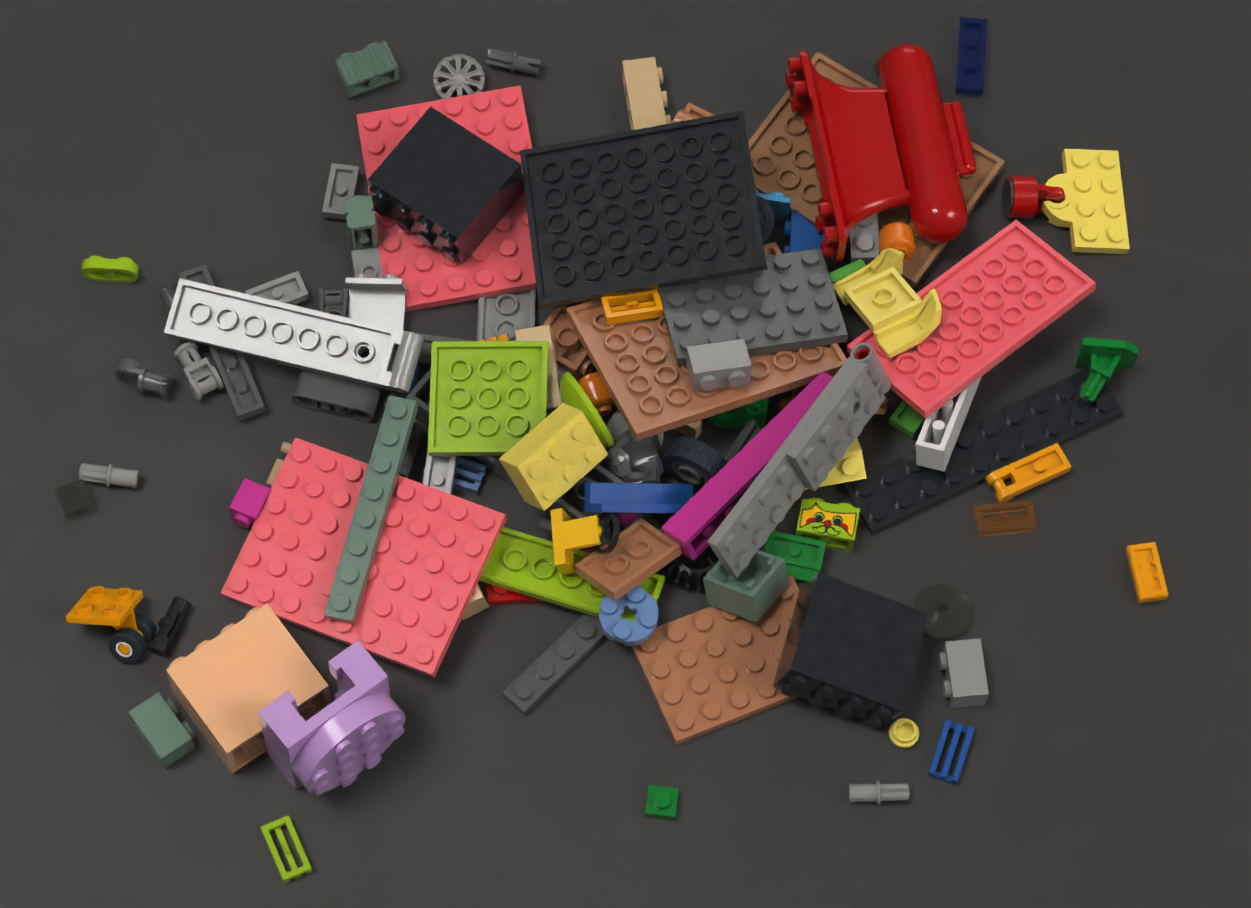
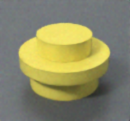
M898 719L890 726L889 738L897 747H912L919 738L918 726L910 719Z

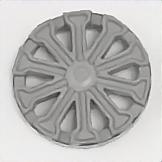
M454 54L445 57L439 62L434 71L433 85L440 99L451 98L454 92H457V97L462 96L464 91L467 95L483 92L485 75L482 66L474 58L463 54ZM461 61H467V63L461 70ZM449 62H456V70L450 65ZM472 66H475L477 68L476 70L468 73ZM445 67L449 73L441 72L440 70ZM477 76L481 77L480 81L471 79ZM438 78L447 80L441 83L437 82ZM469 86L478 88L477 92H473ZM450 87L446 93L441 92L442 89Z

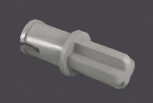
M82 463L80 466V480L105 483L106 487H110V484L132 487L134 489L137 487L139 470L115 468L113 464H109L108 467Z
M879 780L872 784L849 783V803L877 802V805H880V801L908 800L910 797L909 785L906 783L880 784Z

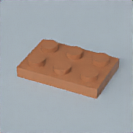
M641 518L620 533L618 543L612 552L601 554L594 551L575 564V569L579 576L612 600L617 601L682 554L681 545ZM605 543L600 548L604 550L608 545Z

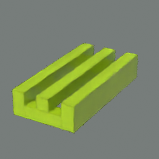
M289 815L260 827L284 884L290 882V879L300 878L304 873H312L311 865ZM283 825H286L303 864L299 868L280 828ZM271 830H274L291 868L289 872H286L269 833Z

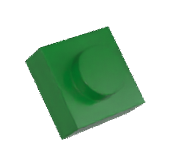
M649 785L645 817L675 821L679 788Z

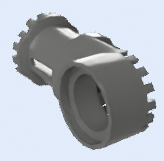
M129 358L119 359L114 372L115 378L118 380L121 378V382L126 380L125 383L137 384L138 393L146 391L159 394L164 399L168 397L170 391L167 389H171L168 385L172 384L171 373L163 375L149 372L148 368H144L142 364Z

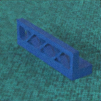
M585 482L584 512L677 513L693 497V484Z

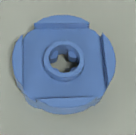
M639 585L617 601L612 600L606 595L600 603V628L604 635L613 642L616 640L617 642L624 643L626 646L642 644L653 635L654 629L657 626L658 606L654 598ZM624 611H634L636 613L634 621L622 620L621 616L624 615Z

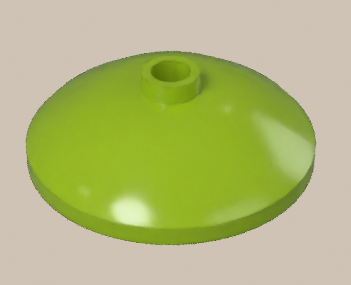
M567 371L562 374L560 381L561 403L583 411L604 448H610L615 445L608 428L582 387L570 372Z

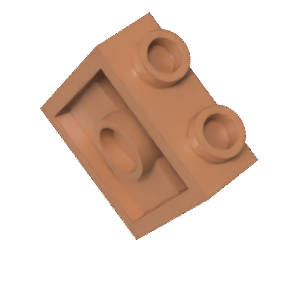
M557 306L543 325L550 326L557 364L573 373L574 378L579 380L581 376L590 374L594 365L566 316V308H569V306Z

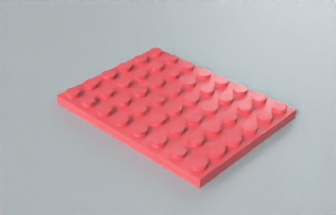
M521 85L356 115L367 183L368 178L430 106L520 164V151L532 149ZM525 192L463 265L456 260H448L441 254L438 248L433 245L430 247L420 241L418 235L411 231L406 232L402 230L395 220L388 216L386 218L382 217L374 210L382 274L397 275L407 285L405 312L476 300L483 296L487 298L505 293L537 289Z
M295 437L271 486L268 498L257 520L254 522L220 594L224 598L250 608H261L268 604L279 619L349 646L358 640L370 654L435 678L507 521L506 514L398 475L355 625L326 619L324 612L368 464Z

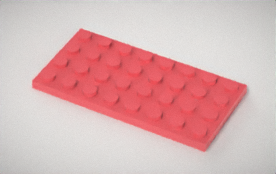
M1015 220L916 293L923 301L928 292L935 288L942 308L940 324L921 343L888 358L874 341V333L869 328L847 345V352L850 354L853 347L857 344H870L891 380L890 389L926 419L1096 290V282L1018 220Z

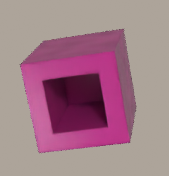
M244 478L229 506L233 522L242 528H252L269 496L271 488Z

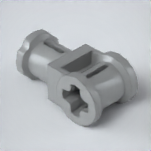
M187 342L179 346L173 353V356L183 365L187 384L196 400L200 401L203 395L217 388L221 390L224 388V385L215 367L209 363L206 357L202 359L199 355L197 344L195 342Z

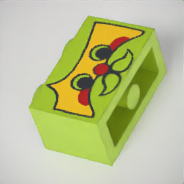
M802 498L796 535L827 542V548L852 552L860 508H854L853 505L848 503H827L820 498Z

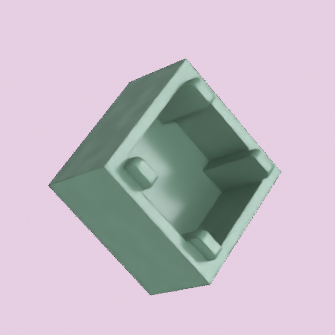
M760 550L756 552L749 565L743 569L737 578L728 574L720 560L703 578L707 603L709 605L756 623L789 586L785 559Z

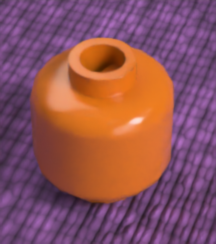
M895 222L884 226L880 230L878 235L880 253L887 248L899 250L905 253L903 264L914 257L916 252L915 233L909 225Z
M598 372L582 377L578 383L591 400L599 415L603 417L612 411L611 407L615 403Z

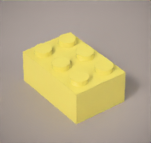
M562 403L501 456L499 460L524 501L545 511L601 462L608 453L583 411Z

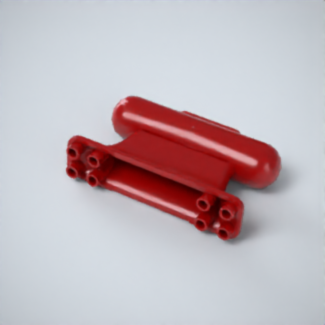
M907 43L891 47L879 62V77L882 87L878 88L847 87L826 79L814 68L806 50H799L796 57H788L789 72L785 73L787 89L793 88V96H790L792 112L802 111L822 196V202H818L819 216H816L815 222L817 232L823 233L824 240L821 241L823 257H833L835 262L842 261L844 259L847 239L858 224L876 213L902 206H909L913 227L920 238L929 243L939 244L955 240L968 224V212L959 176L974 174L977 166L962 104L958 101L942 103L933 61L927 50L916 44Z

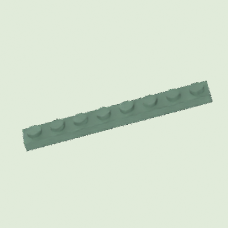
M395 396L388 397L324 612L326 619L355 625L419 407L416 400Z

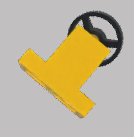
M562 508L550 510L554 565L564 575L575 573L574 550L593 546L597 553L608 554L616 547L620 535V523L615 514L603 512L599 516L594 515L571 520V517ZM610 518L612 519V522H613V536H612V540H611V538H610V534H611V529H610V526H609ZM600 541L606 543L608 547L602 550L599 547L601 545Z

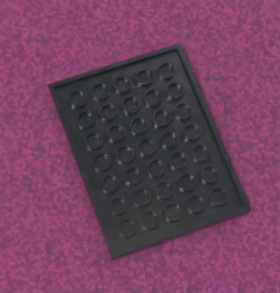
M743 110L520 151L540 309L767 270Z

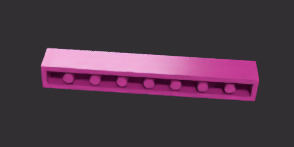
M822 371L661 527L666 536L681 545L682 554L694 561L709 546L707 541L833 377Z

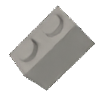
M744 339L687 347L686 369L693 392L711 391L713 389L750 384L752 365Z
M981 639L945 641L943 651L938 653L940 670H945L946 680L942 681L944 698H949L950 708L986 705L989 690Z

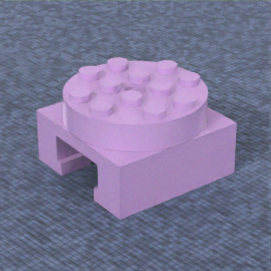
M358 640L328 661L330 673L337 681L338 692L334 694V701L305 721L298 713L296 699L289 690L258 712L267 755L296 791L304 785L310 793L321 795L340 785L343 787L351 785L357 779V774L365 768L368 770L374 768L382 760L380 755L405 731L403 728L405 714L390 697L387 674Z

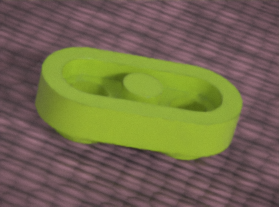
M93 255L82 261L81 275L88 280L131 283L138 278L139 266L128 257L108 259Z

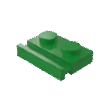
M772 531L766 541L764 552L785 559L788 576H793L794 580L808 582L817 572H821L827 542Z

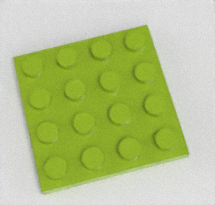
M432 342L428 455L503 456L547 417L549 342Z

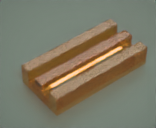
M1032 500L974 506L973 511L974 516H976L975 522L978 528V537L1033 532L1037 529ZM1017 511H1027V512H1028V514H1018V515H1011V514H1009V515H1001V516H998V517H988V518H983V517H982V515H987V514H997V513H1007V512H1017Z

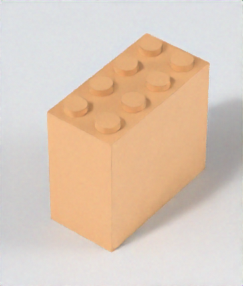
M268 604L261 608H253L246 614L243 620L236 624L231 623L221 630L220 635L212 640L201 642L196 646L194 652L186 657H178L166 669L173 694L232 774L267 751L258 712L289 690L296 699L298 713L305 721L331 703L329 685Z

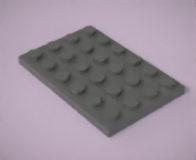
M821 248L766 256L767 270L659 288L658 292L663 306V317L676 365H686V350L688 346L744 339L749 356L847 342L848 333Z

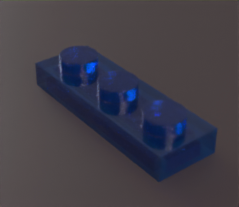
M960 17L955 93L983 96L988 19Z

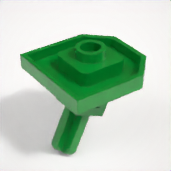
M1083 337L1075 358V368H1088L1089 377L1082 387L1079 396L1085 402L1093 403L1104 384H1108L1114 371L1134 367L1138 357V347L1126 340Z

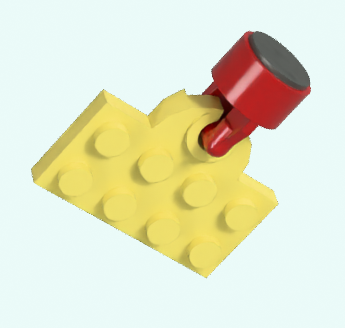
M1064 149L1061 154L1063 174L1053 176L1045 185H1037L1034 176L1010 175L1005 179L1002 188V209L1006 217L1032 219L1035 214H1045L1049 218L1048 223L1058 227L1070 228L1072 252L1128 253L1130 246L1118 151Z

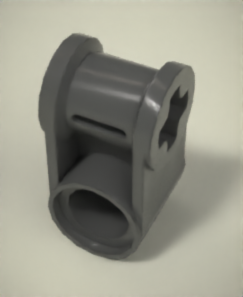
M344 286L343 289L325 290L324 287H319V310L347 317L348 286Z

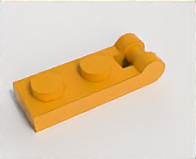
M1056 443L993 471L985 479L990 487H994L997 492L995 496L998 502L1002 504L1008 502L1014 496L1070 472L1072 466L1059 444ZM1010 478L1013 484L1006 486L1004 480Z

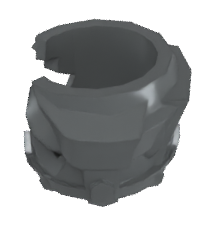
M629 429L626 430L620 438L614 440L615 445L608 448L604 468L625 483L659 484L661 473L665 470L652 439L648 437L636 441Z

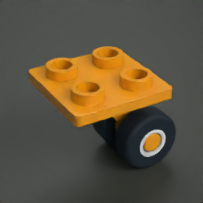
M103 586L91 587L65 616L67 623L113 626L117 631L109 640V650L115 659L126 664L137 662L145 652V641L148 643L152 642L156 634V627L148 617L142 614H134V608L144 597L142 590H131L130 588L111 589L104 588Z

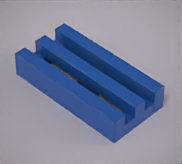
M946 719L928 777L957 786L975 728L971 726L969 728L964 727L961 723L954 724L951 723L952 720ZM951 730L954 731V735L941 773L936 771L948 731ZM960 734L966 735L954 775H947Z

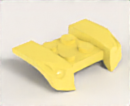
M893 248L884 249L868 265L832 284L835 294L843 304H850L873 331L874 341L888 358L896 356L926 339L940 324L942 313L935 288L931 289L922 301L903 279L901 274H903L905 253Z

